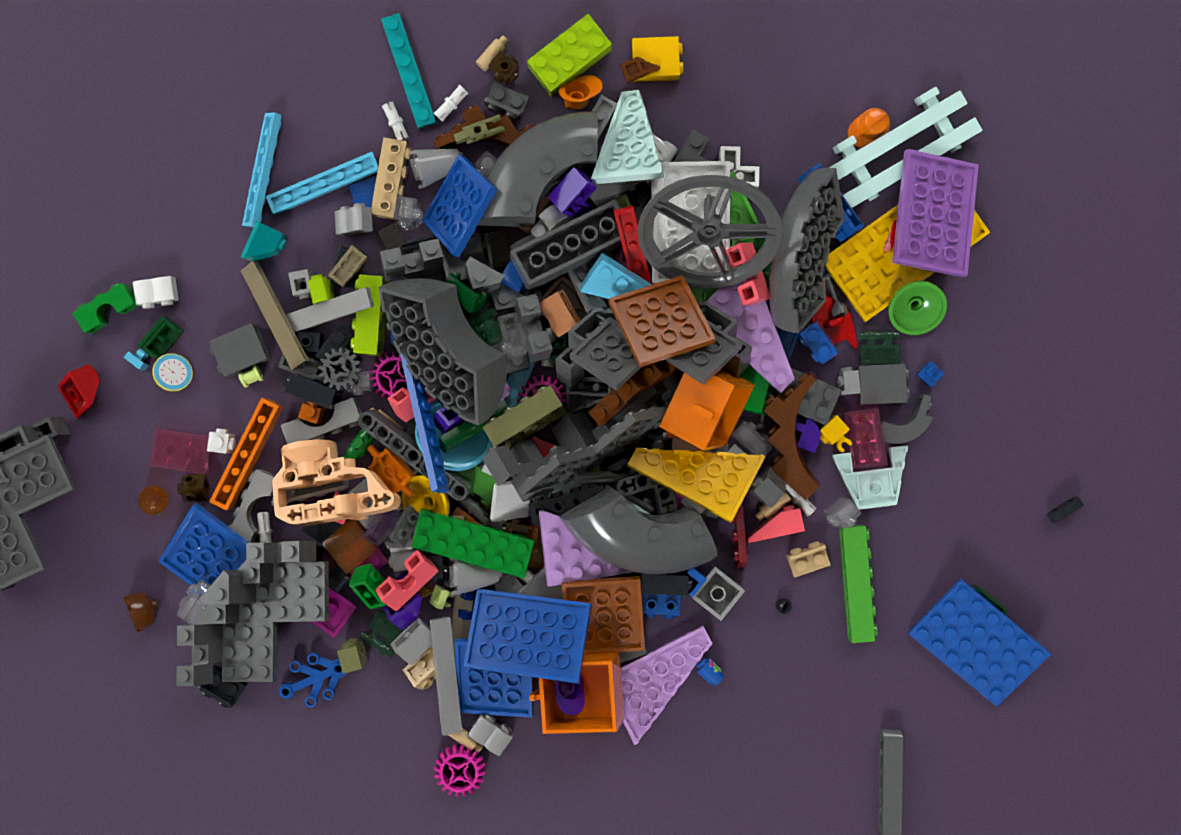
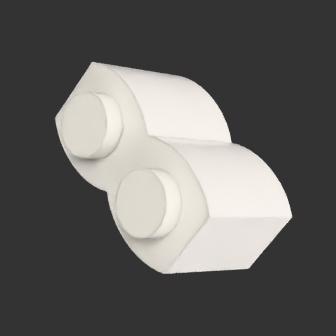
M166 276L133 282L136 305L142 306L143 309L154 308V304L161 303V306L173 305V301L179 300L175 277Z

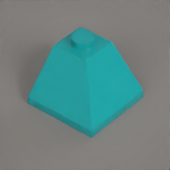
M256 221L241 257L250 262H259L280 254L281 250H284L287 245V236Z

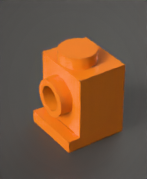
M308 401L302 404L298 418L315 424H321L326 408Z

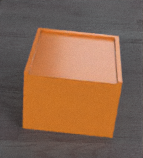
M723 368L705 385L684 373L659 427L704 451L726 446L755 384L741 377L737 378Z
M620 652L584 655L581 675L584 681L585 705L582 711L576 715H568L559 708L554 692L555 680L539 678L540 691L533 690L529 697L530 701L540 700L543 734L618 731L625 719Z

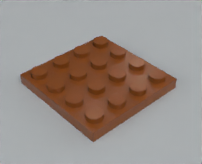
M683 275L609 298V305L639 368L715 343L716 338Z
M640 576L575 580L562 583L563 600L592 604L584 655L645 651Z

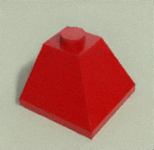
M91 364L69 371L57 386L76 419L80 418L93 404L100 382L98 373L92 368Z

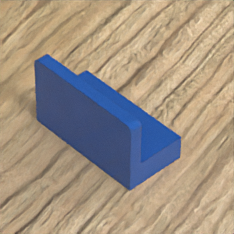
M696 568L686 570L694 578L692 588L688 590V594L691 597L696 594L707 580L704 574Z

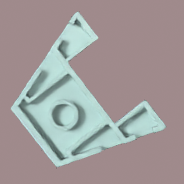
M908 445L889 447L890 468L853 472L851 453L832 455L857 509L897 505Z

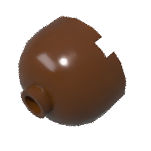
M141 592L124 596V602L128 607V612L137 633L152 626L157 618L156 610H159L156 600H151L147 594Z

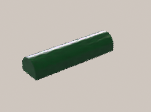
M504 400L500 401L489 419L493 417L498 418L503 415L504 410L509 408ZM488 420L479 426L468 421L462 423L440 436L438 439L440 443L439 448L444 453H447L484 430L483 426L486 425Z

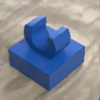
M928 361L916 375L929 388H932L944 373L932 361Z

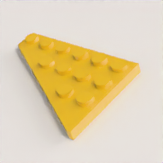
M636 448L627 467L731 523L766 456L763 454L747 455L746 453H708L703 451L691 452L690 450L671 451Z

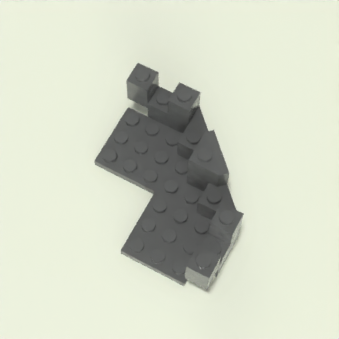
M439 239L419 243V252L401 255L400 247L380 251L381 265L386 281L403 277L404 280L433 279L446 282L448 274L453 273L456 276V273L459 272L461 274L460 281L473 292L480 295L485 292L487 298L484 308L472 313L468 317L467 322L486 344L506 354V375L529 369L525 351L528 352L531 363L550 358L552 346L547 330H542L539 320L541 308L536 294L524 296L503 284L504 275L476 259L469 257L465 263L441 249Z
M707 301L698 302L716 338L715 343L665 360L703 385L721 368L738 378L750 365L752 346L736 337L738 327L736 319ZM594 308L568 331L569 347L556 358L557 379L570 388L584 377L585 369L617 391L640 369L613 311L603 310V308Z
M661 381L637 398L602 428L598 424L594 428L584 411L571 414V412L566 413L561 417V421L551 429V433L559 445L552 447L545 458H543L532 439L525 441L520 439L513 444L514 447L511 450L507 445L491 447L483 461L497 485L511 482L522 502L548 495L554 491V486L560 485L562 482L565 485L572 481L575 473L585 469L590 471L602 464L601 460L603 458H607L609 455L611 458L625 451L624 447L633 442L637 444L648 436V432L656 430L660 426L667 408L666 406L658 407L655 400L665 393L667 388Z
M48 417L33 425H20L0 435V594L14 588V583L47 568L22 514L76 489L54 443L70 435L63 417Z
M316 541L246 543V561L238 570H223L207 589L200 600L204 605L208 606L193 624L177 626V646H192V664L177 666V686H198L213 683V663L222 662V682L277 681V622L329 621V561L316 562Z

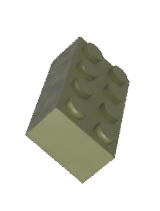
M551 385L541 387L534 396L523 398L516 407H509L503 411V415L498 418L493 417L486 422L483 429L493 446L498 445V447L507 445L510 449L516 441L528 438L568 413Z

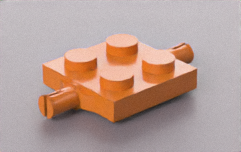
M373 444L370 445L367 450L374 458L368 469L375 472L390 491L395 493L402 491L408 499L413 497L415 494L408 487V484L415 476L414 472L402 458L389 448L379 452Z

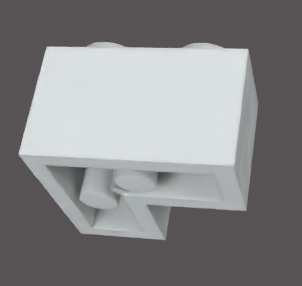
M721 146L718 152V161H730V172H734L737 179L758 188L759 167L740 166V147Z

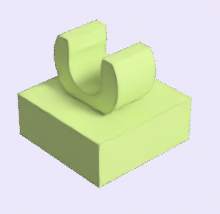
M436 584L429 603L435 608L443 610L444 606H451L450 603L446 602L447 597H454V595L443 586Z

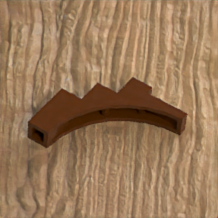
M478 105L475 107L470 106L464 110V114L461 115L464 123L459 122L455 124L450 132L446 134L441 133L435 138L433 144L436 149H448L458 145L454 134L463 131L462 127L486 119ZM507 114L503 117L500 115V121L487 126L489 130L498 126H504L505 131L479 141L498 143L508 147L514 140L536 126V124L532 126L530 124L526 125L520 130L521 133H518Z
M665 359L643 366L617 391L613 389L588 413L602 428L641 395L681 370Z
M812 370L808 374L806 372L803 373L797 380L799 383L794 388L792 386L788 388L783 394L785 397L778 392L775 396L771 395L764 402L766 404L764 411L779 424H775L768 431V441L782 453V455L778 453L773 458L771 470L804 500H807L819 488L820 483L802 459L797 445L795 430L799 406L806 392L817 380V375Z

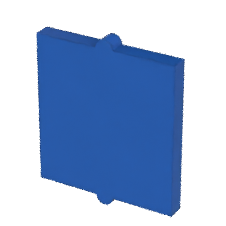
M377 176L349 185L353 196V203H363L365 207H372Z

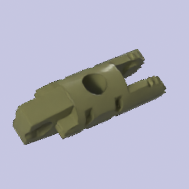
M500 114L462 127L463 131L454 134L457 144L466 141L467 144L504 132V126H498L491 130L487 126L500 121Z

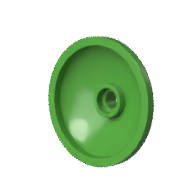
M928 281L911 282L901 287L893 295L889 303L888 315L891 323L898 331L908 335L924 334L933 330L943 320L947 310V300L943 291L937 285Z

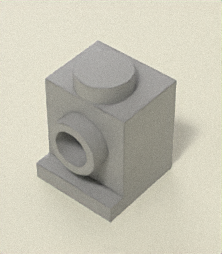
M305 269L288 273L293 296H299V299L311 298L307 281L311 280L312 271ZM303 282H306L307 287L305 289L301 287Z
M852 367L841 368V372L837 376V385L841 387L840 395L861 393L859 370L853 371Z

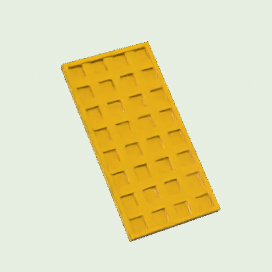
M898 205L829 253L827 264H824V267L827 268V271L864 322L889 306L891 298L901 287L911 282L923 281L935 273L934 271L892 263L894 246L887 253L883 252L894 220H897ZM975 210L971 246L990 233Z

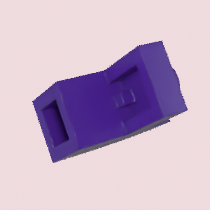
M796 418L795 430L799 432L797 436L798 447L815 453L820 441V431L817 424L809 418H804L801 424V420Z

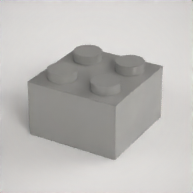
M712 564L704 574L707 580L691 598L722 621L745 590Z

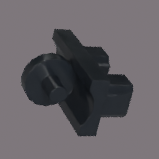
M658 427L653 432H648L646 448L665 450L668 433H665V430L661 427Z

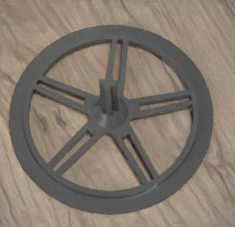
M722 175L693 176L666 186L647 203L640 216L638 225L640 248L653 268L669 279L683 275L688 286L700 288L731 286L755 276L772 261L779 249L782 237L781 219L772 201L753 185ZM701 187H720L716 197H711L710 194H707L706 198H704V219L669 202L671 198L687 190ZM726 188L728 190L724 198L722 207L720 209L719 215H717L716 207L720 201L724 189ZM732 190L752 200L763 213L766 224H723L721 220ZM659 212L693 231V233L661 252L653 237V222ZM765 238L760 250L750 260L736 268H732L722 242L723 239ZM701 245H707L720 272L693 271L683 268L672 261ZM719 246L728 270L725 271L715 247Z

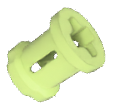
M254 365L252 369L245 372H238L239 379L245 388L249 387V384L264 380L262 372L257 365Z

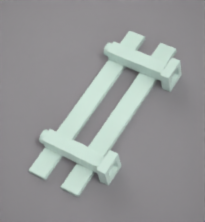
M934 87L914 99L917 106L922 104L926 110L858 151L853 146L857 142L854 136L849 137L832 148L835 154L841 153L844 159L829 168L837 169L838 180L852 173L859 185L843 195L851 208L866 199L871 201L880 196L879 191L900 180L902 177L903 160L873 178L868 173L865 164L932 124L935 126L941 138L918 151L938 156L949 150L953 153L962 147L960 145L962 142L983 131L975 117L956 129L952 127L947 118L949 114L968 104L961 90L939 102L936 95L940 92L937 87Z

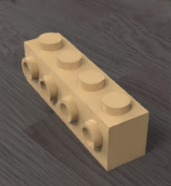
M383 137L371 207L373 217L396 220L397 216L401 214V204H399L400 197L404 196L405 186L402 185L403 178L407 177L408 167H406V161L411 156L409 155L411 148H409L406 141Z

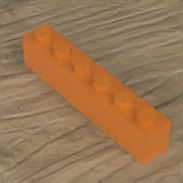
M261 397L209 501L210 503L226 511L234 508L284 408L283 405L269 398Z

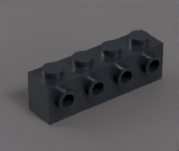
M605 483L588 484L589 487L581 489V486L570 488L568 493L563 494L562 491L551 493V497L548 498L541 496L532 499L528 506L533 526L540 525L539 510L561 516L606 489Z

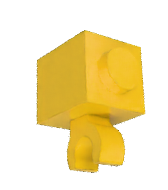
M833 415L827 425L819 427L820 440L824 444L833 445L837 442L836 447L840 452L845 451L841 447L843 442H846L849 446L852 445V442L844 436L850 429L838 415Z

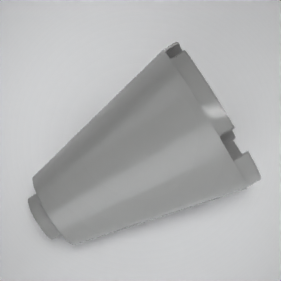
M458 149L409 151V155L413 154L410 164L416 181L420 180L421 183L418 187L420 189L425 188L447 176L458 154L463 155V153L459 152Z
M450 558V561H453V565L449 566L450 588L454 587V591L451 592L452 595H459L499 583V580H502V572Z

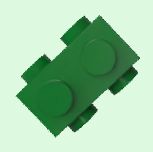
M371 563L355 567L349 586L369 609L386 606L375 590L385 581Z

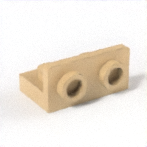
M819 541L808 544V548L802 550L801 548H795L790 551L791 554L786 555L794 578L830 566L825 544L819 543Z
M433 647L428 648L418 661L414 662L411 666L408 664L403 669L412 685L420 690L430 687L433 683L432 681L436 679Z

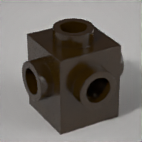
M502 51L488 65L490 72L493 73V78L500 84L502 82L506 85L510 82L513 83L519 76L518 61L511 55L509 57L506 56Z
M206 474L182 475L177 491L184 502L207 501L210 485Z
M521 518L506 520V524H502L501 530L509 533L515 530L517 533L513 534L528 538L530 523L522 522L523 519Z

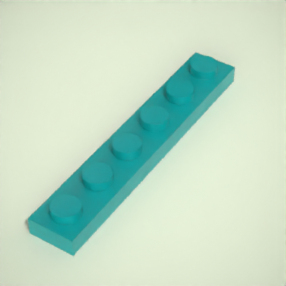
M397 13L382 18L381 21L418 129L437 124L400 14Z

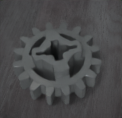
M339 348L338 352L336 349H332V354L325 353L326 360H320L324 365L318 367V369L323 370V373L319 376L326 378L323 383H330L329 388L334 389L336 386L337 390H342L343 386L348 390L349 384L355 386L354 380L361 378L357 374L363 371L358 368L362 363L361 361H356L358 357L356 354L351 356V350L345 352L344 348ZM342 356L339 358V360L334 362L332 361L334 358ZM335 366H341L347 373L340 372ZM349 377L346 381L340 382L342 378Z

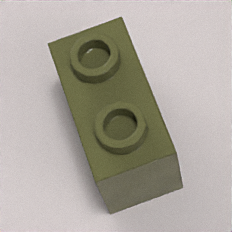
M348 639L337 651L343 674L362 669L369 660L363 639Z

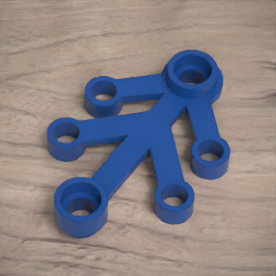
M316 652L309 654L307 657L308 663L311 665L318 663L328 668L323 671L302 664L300 660H294L290 663V670L294 673L300 671L310 675V677L294 684L285 682L279 688V695L283 699H289L295 694V691L314 684L310 695L305 699V705L312 708L318 702L317 697L324 679L332 676L328 688L322 694L324 699L331 700L335 696V688L339 678L347 674L336 670L337 665L341 666L339 658L332 661L321 657ZM312 655L317 658L315 662L311 660ZM297 663L299 669H294L293 664ZM283 689H288L289 694H284ZM328 690L332 692L330 697L326 695ZM312 698L314 700V704H310L308 702V699Z

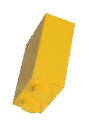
M679 36L632 38V59L640 57L647 62L660 66L659 71L633 82L679 80L680 74H683V62H680L679 55H682L683 47L682 43H679Z

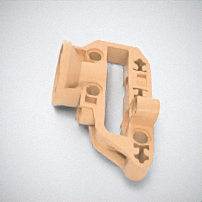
M304 440L289 443L281 448L283 466L272 481L274 510L277 518L289 524L309 526L345 519L364 520L368 519L369 515L395 510L401 504L400 496L390 491L375 472L365 468H357L355 459L338 458L337 443L335 441ZM332 467V472L328 475V470ZM295 474V480L292 482V476ZM361 477L367 478L368 492L337 495L334 498L319 500L317 503L308 505L302 503L287 506L286 492L289 490L321 486ZM370 499H372V500H373V504H372V506L369 508V507H368V502H369Z

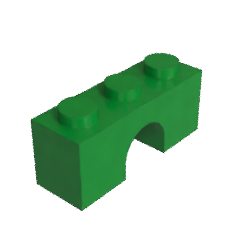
M116 283L110 287L108 292L94 296V300L90 303L79 305L72 314L84 333L93 334L108 325L104 319V311L108 306L112 305L119 314H126L139 305H136L135 295L129 285Z

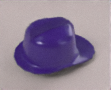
M582 675L579 684L555 681L554 692L561 711L568 715H576L581 712L585 705Z

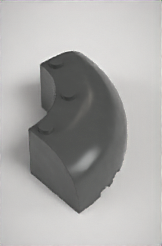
M597 111L569 113L551 118L537 124L514 140L502 152L487 176V179L497 188V191L478 225L534 227L540 202L553 186L565 178L567 172L574 167L584 173L593 172L597 162L598 147Z
M820 168L809 173L791 196L781 217V243L776 255L770 262L769 292L771 297L769 303L773 323L785 331L799 333L826 302L825 277H822L824 264H827L831 237H835L838 229L845 221L836 168Z
M405 279L379 287L382 311L386 312L388 323H386L388 330L391 329L395 338L393 343L399 355L403 354L408 363L406 366L416 380L420 379L426 386V392L434 399L438 398L443 402L447 410L452 409L458 413V417L478 426L488 420L498 407L504 393L506 384V354L486 344L471 328L461 309L456 285L433 279Z
M610 486L559 516L567 530L589 552L615 567L643 574L677 573L703 565L718 556L715 543L701 515L686 506L662 515L642 513L631 508L623 495Z

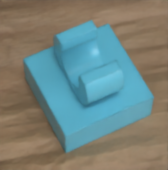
M141 348L135 354L128 351L124 356L127 361L139 370L145 371L149 366L144 361L149 355Z

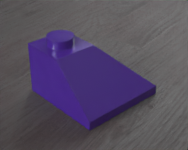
M405 572L397 580L403 579L408 573ZM417 591L397 611L388 605L382 607L390 622L403 631L418 619L422 597Z

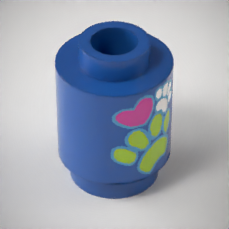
M702 658L696 665V672L713 686L718 685L725 676L722 673L723 670L710 658Z

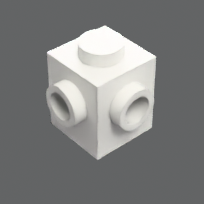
M219 428L216 429V432H209L207 451L225 454L233 453L236 445L235 434L228 433L227 429Z

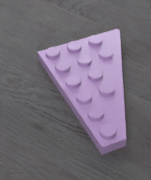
M743 282L720 287L707 302L738 321L736 337L752 346L750 366L781 393L795 378L766 301L757 305L743 306L737 287L743 285Z
M539 510L546 583L548 587L561 585L569 581L631 573V571L615 567L589 552L567 530L559 515Z
M703 625L621 666L625 716L623 723L634 745L639 743L641 737L648 731L653 721L657 719L665 705L689 676L691 670L712 645Z

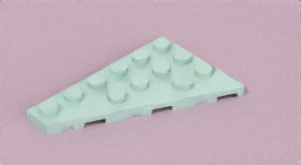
M639 90L621 92L591 180L594 184L664 178V170L642 95Z

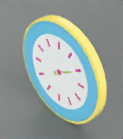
M170 353L156 360L153 365L152 374L155 382L162 389L180 391L191 382L193 371L187 359L181 355Z

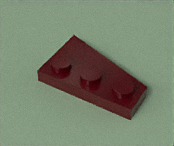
M740 505L731 522L734 523L732 541L735 542L733 556L736 570H744L748 562L743 505Z

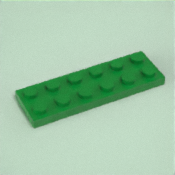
M422 508L411 547L525 578L535 540Z

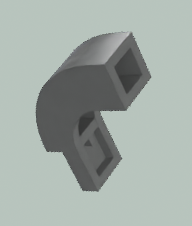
M925 394L918 396L913 414L904 424L893 425L884 421H878L873 439L884 443L900 444L919 437L928 428L933 418L926 415V412H929L932 406L931 396Z

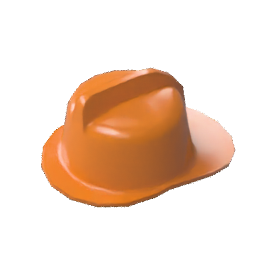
M585 75L562 85L559 88V95L564 99L567 110L583 109L587 106L590 98L601 92L603 83L596 76Z
M871 108L857 117L848 128V138L854 136L857 141L853 145L863 148L885 135L890 128L888 114L882 109Z

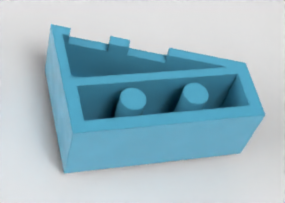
M601 253L580 284V292L609 299L650 286L651 284Z

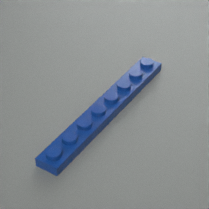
M401 354L430 488L432 492L443 494L449 491L448 478L445 475L444 460L439 449L440 443L435 432V422L432 419L431 405L425 390L426 386L420 379L416 380L406 366L408 363L403 354Z

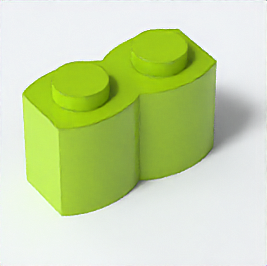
M322 274L311 276V280L307 281L313 305L335 298L333 286L330 283L331 279L322 277Z

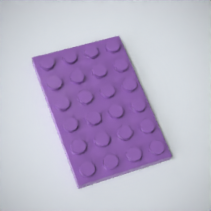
M911 149L904 151L892 263L963 278L968 276L978 164Z

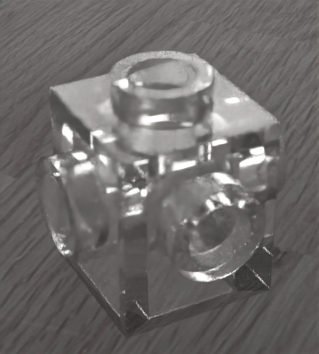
M358 372L357 375L361 377L359 383H356L355 386L349 384V389H346V391L352 392V395H364V391H373L371 386L373 380H370L372 372ZM344 377L343 382L346 381L349 377Z

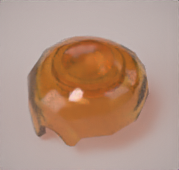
M157 485L145 487L138 496L139 507L146 514L157 515L162 513L169 503L167 492Z

